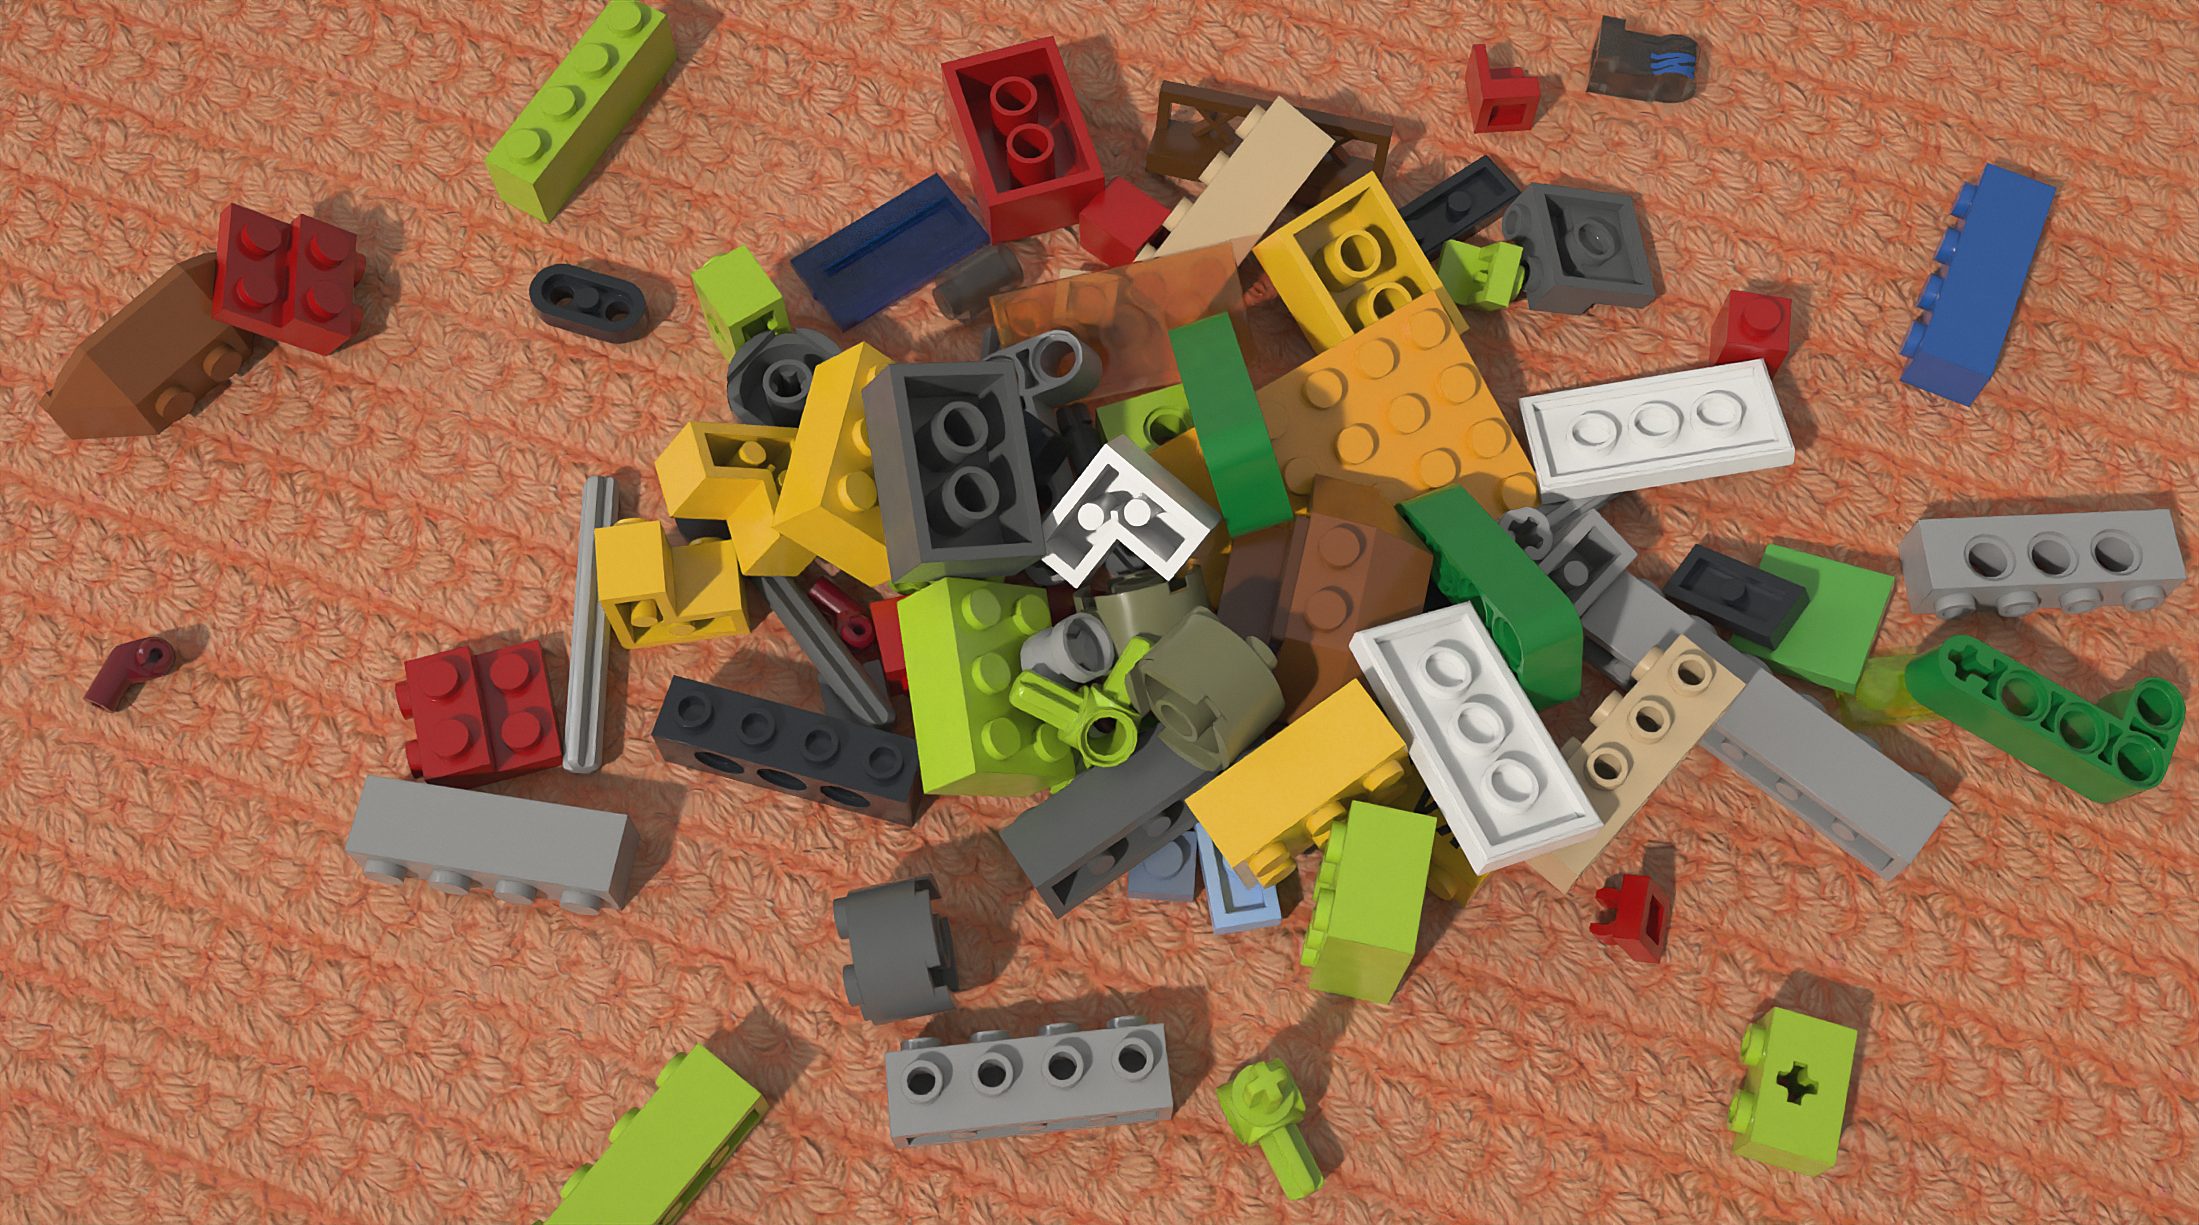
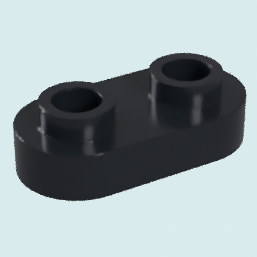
M554 264L538 272L530 284L529 295L538 317L550 326L612 344L630 342L639 337L648 326L650 314L644 295L635 284L629 281L570 264ZM573 298L567 305H556L561 299ZM618 314L628 315L622 320L611 321Z

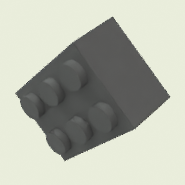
M1014 361L888 364L861 390L892 584L939 581L945 577L969 579L1016 575L1047 555Z

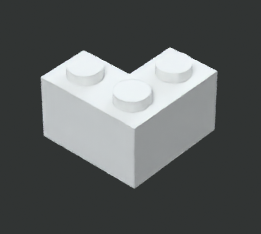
M1122 434L1104 445L1042 524L1047 555L1041 559L1077 589L1097 572L1113 550L1122 542L1166 580L1170 581L1188 563L1224 517L1133 441Z

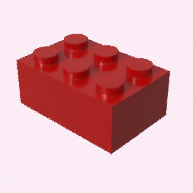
M1054 36L941 63L945 107L992 246L1079 224V213L1099 192L1105 191V175Z

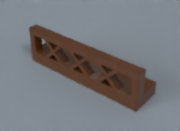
M1163 80L1159 93L1156 128L1147 152L1145 171L1203 183L1198 178L1220 150L1231 157L1243 142V139L1235 134V130L1227 121L1236 116L1246 118L1256 104L1267 111L1273 102ZM1172 103L1195 107L1204 119L1196 124L1171 120ZM1293 106L1335 140V143L1289 201L1317 206L1371 171L1375 173L1380 183H1382L1394 126ZM1352 139L1377 144L1374 161L1350 156L1341 145Z

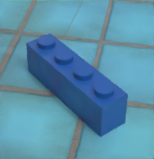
M1989 163L1985 165L1974 184L1966 181L1963 182L1949 212V215L1958 218L1955 228H1946L1933 255L1932 260L1941 263L1938 275L1930 273L1916 302V307L1925 310L1921 322L1912 321L1899 348L1898 354L1907 357L1899 381L1970 407L1992 377L2056 187Z

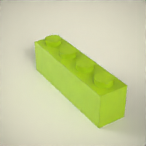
M611 0L485 157L484 162L502 201L547 224L552 221L677 60L678 55L666 14L637 0Z
M697 1043L688 1055L685 1052H680L666 1064L656 1080V1085L659 1089L641 1110L638 1107H633L619 1119L608 1137L612 1144L594 1165L586 1163L573 1173L560 1193V1197L564 1201L546 1222L538 1220L531 1225H674L771 1107L760 1092L700 1043Z

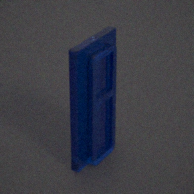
M935 173L790 260V264L813 294L814 300L821 304L842 333H845L986 247L991 242L990 236L967 210L966 205L957 198L938 173Z

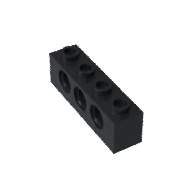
M673 675L651 733L666 762L912 828L924 792L916 739Z

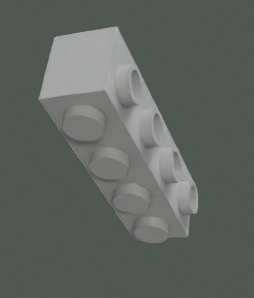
M1123 1016L1107 1021V1029L1079 1032L1078 1024L1056 1023L1040 1027L1038 1029V1036L1011 1039L1009 1031L990 1030L970 1035L969 1044L942 1046V1040L933 1037L903 1041L900 1044L901 1051L885 1052L890 1136L896 1149L1171 1120L1173 1099L1164 1024H1148L1147 1017Z

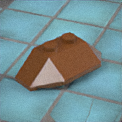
M217 252L203 253L174 265L76 347L59 372L54 388L46 392L38 403L69 438L77 440L159 435L173 422L184 418L192 410L194 404L221 381L232 377L238 371L241 364L252 355L253 332L211 319Z
M1316 473L1314 475L1305 514L1306 518H1310L1298 579L1284 643L1276 655L1278 665L1272 671L1286 703L1280 716L1273 722L1275 724L1288 727L1355 678L1372 700L1377 702L1376 694L1349 648L1354 634L1359 631L1421 615L1423 612L1434 555L1378 488Z

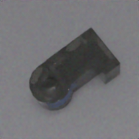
M1603 15L1591 50L1586 92L1651 103L1653 101L1679 103L1693 97L1697 88L1701 51L1696 41L1690 37L1678 34L1660 37L1625 30L1626 19Z

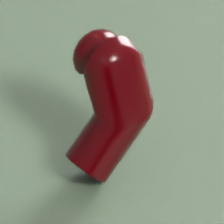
M825 575L821 576L807 596L820 612L831 619L834 631L853 655L861 656L869 653L877 642L871 609Z
M146 637L116 646L104 662L84 695L83 700L102 711L113 714L130 686L159 678L173 668L176 660L175 650L169 642L159 637Z

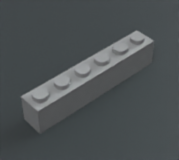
M1623 570L1580 619L1583 627L1582 660L1628 693L1638 683L1630 674L1650 649L1657 645L1663 651H1666L1681 634L1747 684L1727 712L1698 744L1889 883L1911 864L1953 806L1951 802L1939 795L1938 789L1930 780L1918 773L1907 772L1883 755L1879 745L1871 738L1859 732H1851L1827 715L1825 708L1819 701L1808 694L1795 692L1772 675L1771 670L1763 661L1753 655L1740 653L1719 638L1716 630L1707 621L1698 616L1687 615L1666 600L1662 591L1649 580L1640 577L1635 578L1626 570Z

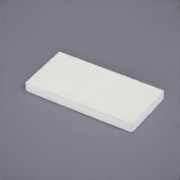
M1763 358L1518 398V414L1531 465L1536 473L1541 505L1794 464L1795 448Z
M1470 601L1359 631L1354 634L1349 644L1350 650L1395 730L1406 743L1411 759L1477 876L1596 837L1604 826L1603 822Z

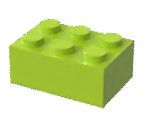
M945 577L897 602L924 794L1025 798L1077 776L1072 746L1058 739V728L1013 706L1009 702L1012 685L1017 676L1023 672L1020 660L1023 643L1029 636L1052 627L1046 589Z
M1352 800L1345 823L1332 821L1328 842L1326 841L1322 861L1318 865L1312 901L1316 902V907H1313L1310 924L1307 925L1300 958V965L1312 968L1308 989L1388 1006L1415 953L1437 817Z

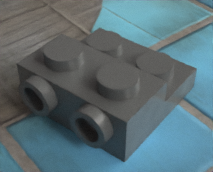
M1531 182L1505 211L1502 220L1503 235L1505 239L1514 241L1516 246L1523 247L1519 265L1524 267V279L1520 292H1526L1530 310L1580 316L1593 303L1643 309L1656 298L1631 196Z

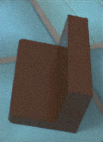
M1298 515L1290 530L1272 526L1232 539L1216 616L1224 626L1232 630L1243 640L1247 636L1258 638L1271 649L1275 657L1284 643L1310 518Z

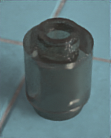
M1000 242L993 246L984 244L935 274L936 288L932 290L933 299L940 312L947 319H956L960 323L968 325L1015 296L1016 288L1024 282L1023 270L1014 253L1005 244Z

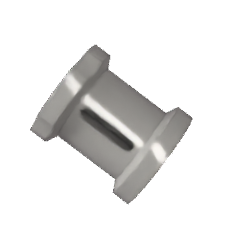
M1523 507L1517 510H1510L1501 518L1495 520L1534 562L1543 559L1550 551L1553 543V534L1550 530L1548 518L1539 510ZM1509 531H1513L1517 535L1516 539L1515 536Z

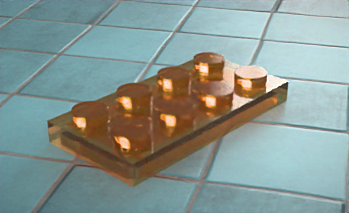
M1232 240L1025 286L989 296L1002 350L1043 333L1062 330L1071 333L1099 355L1102 361L1103 373L1098 386L1087 396L1062 406L1182 381L1167 330L1224 311H1228L1245 365L1251 366L1258 363ZM1075 352L1065 355L1059 362L1057 368L1058 378L1067 375L1074 367L1076 360Z

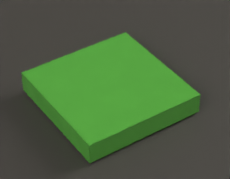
M1768 543L1758 569L1805 587L1810 603L1775 651L1736 634H1732L1729 645L1742 654L1746 653L1759 658L1771 671L1855 695L1891 597L1895 577Z

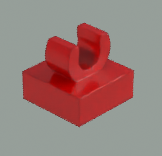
M1624 874L1621 891L1610 887L1597 890L1595 899L1604 908L1617 909L1616 919L1608 924L1590 923L1589 931L1603 944H1619L1633 961L1660 964L1671 900L1651 876Z

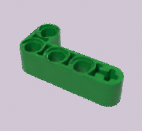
M1228 311L1167 330L1199 443L1231 539L1294 520L1270 437Z
M1452 483L1396 503L1394 506L1396 511L1434 555L1430 579L1453 605L1468 601L1472 603L1536 712L1545 711L1577 698L1581 690L1583 627L1575 606L1561 589L1458 483Z
M1965 634L1954 635L1911 658L1906 666L1904 675L1906 688L1911 696L1922 706L2089 800L2100 804L2117 802L2150 790L2162 782L2168 770L2186 714L2183 696L2177 687L2166 679L2160 677L2144 678L2102 697L2094 705L1977 638Z

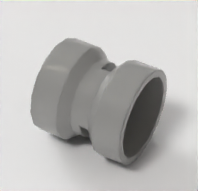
M1082 612L1059 621L1054 628L1050 627L1029 636L1023 643L1020 652L1021 668L1023 671L1031 669L1071 690L1076 688L1080 682L1085 683L1106 674L1112 667L1115 656L1113 641L1106 627L1091 614Z

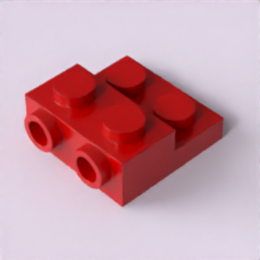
M231 203L220 213L211 319L323 356H328L345 341L356 336L363 320L362 307L353 303V288L360 283L366 268V257L356 252L357 234L304 214H300L288 224Z
M539 639L474 655L469 646H464L404 662L407 680L396 682L395 692L403 718L405 720L414 718L417 739L406 741L405 750L411 773L415 779L424 778L427 784L469 790L563 765L564 746L545 651Z

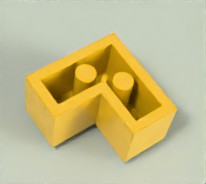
M689 421L654 462L670 518L726 520L742 575L798 576L818 555L774 530L771 526L799 428Z
M627 518L616 522L613 526L594 529L599 602L624 650L751 634L746 577L742 575L732 540L702 537L693 540L686 546L671 547L661 521H648L642 518Z

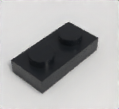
M1699 544L1694 545L1661 590L1665 599L1684 613L1698 616L1712 625L1773 651L1778 648L1810 603L1805 587Z

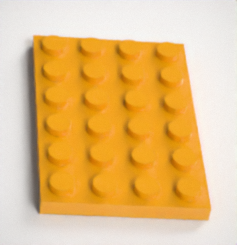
M1434 289L1255 391L1294 520L1297 515L1305 517L1315 473L1378 488L1393 507L1396 503L1452 483L1461 485L1494 520L1501 518L1510 510H1517L1523 507L1536 509L1541 505L1536 473ZM1195 426L1147 453L1223 516ZM1224 518L1188 563L1175 575L1178 579L1184 578L1191 564L1200 565L1210 609L1215 615L1232 543ZM1294 520L1275 526L1290 530Z

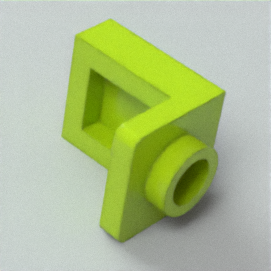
M1451 239L1443 243L1436 274L1455 305L1483 313L1506 308L1509 305V301H1513L1517 297L1523 283L1524 267L1519 265L1523 247L1499 241L1480 248Z

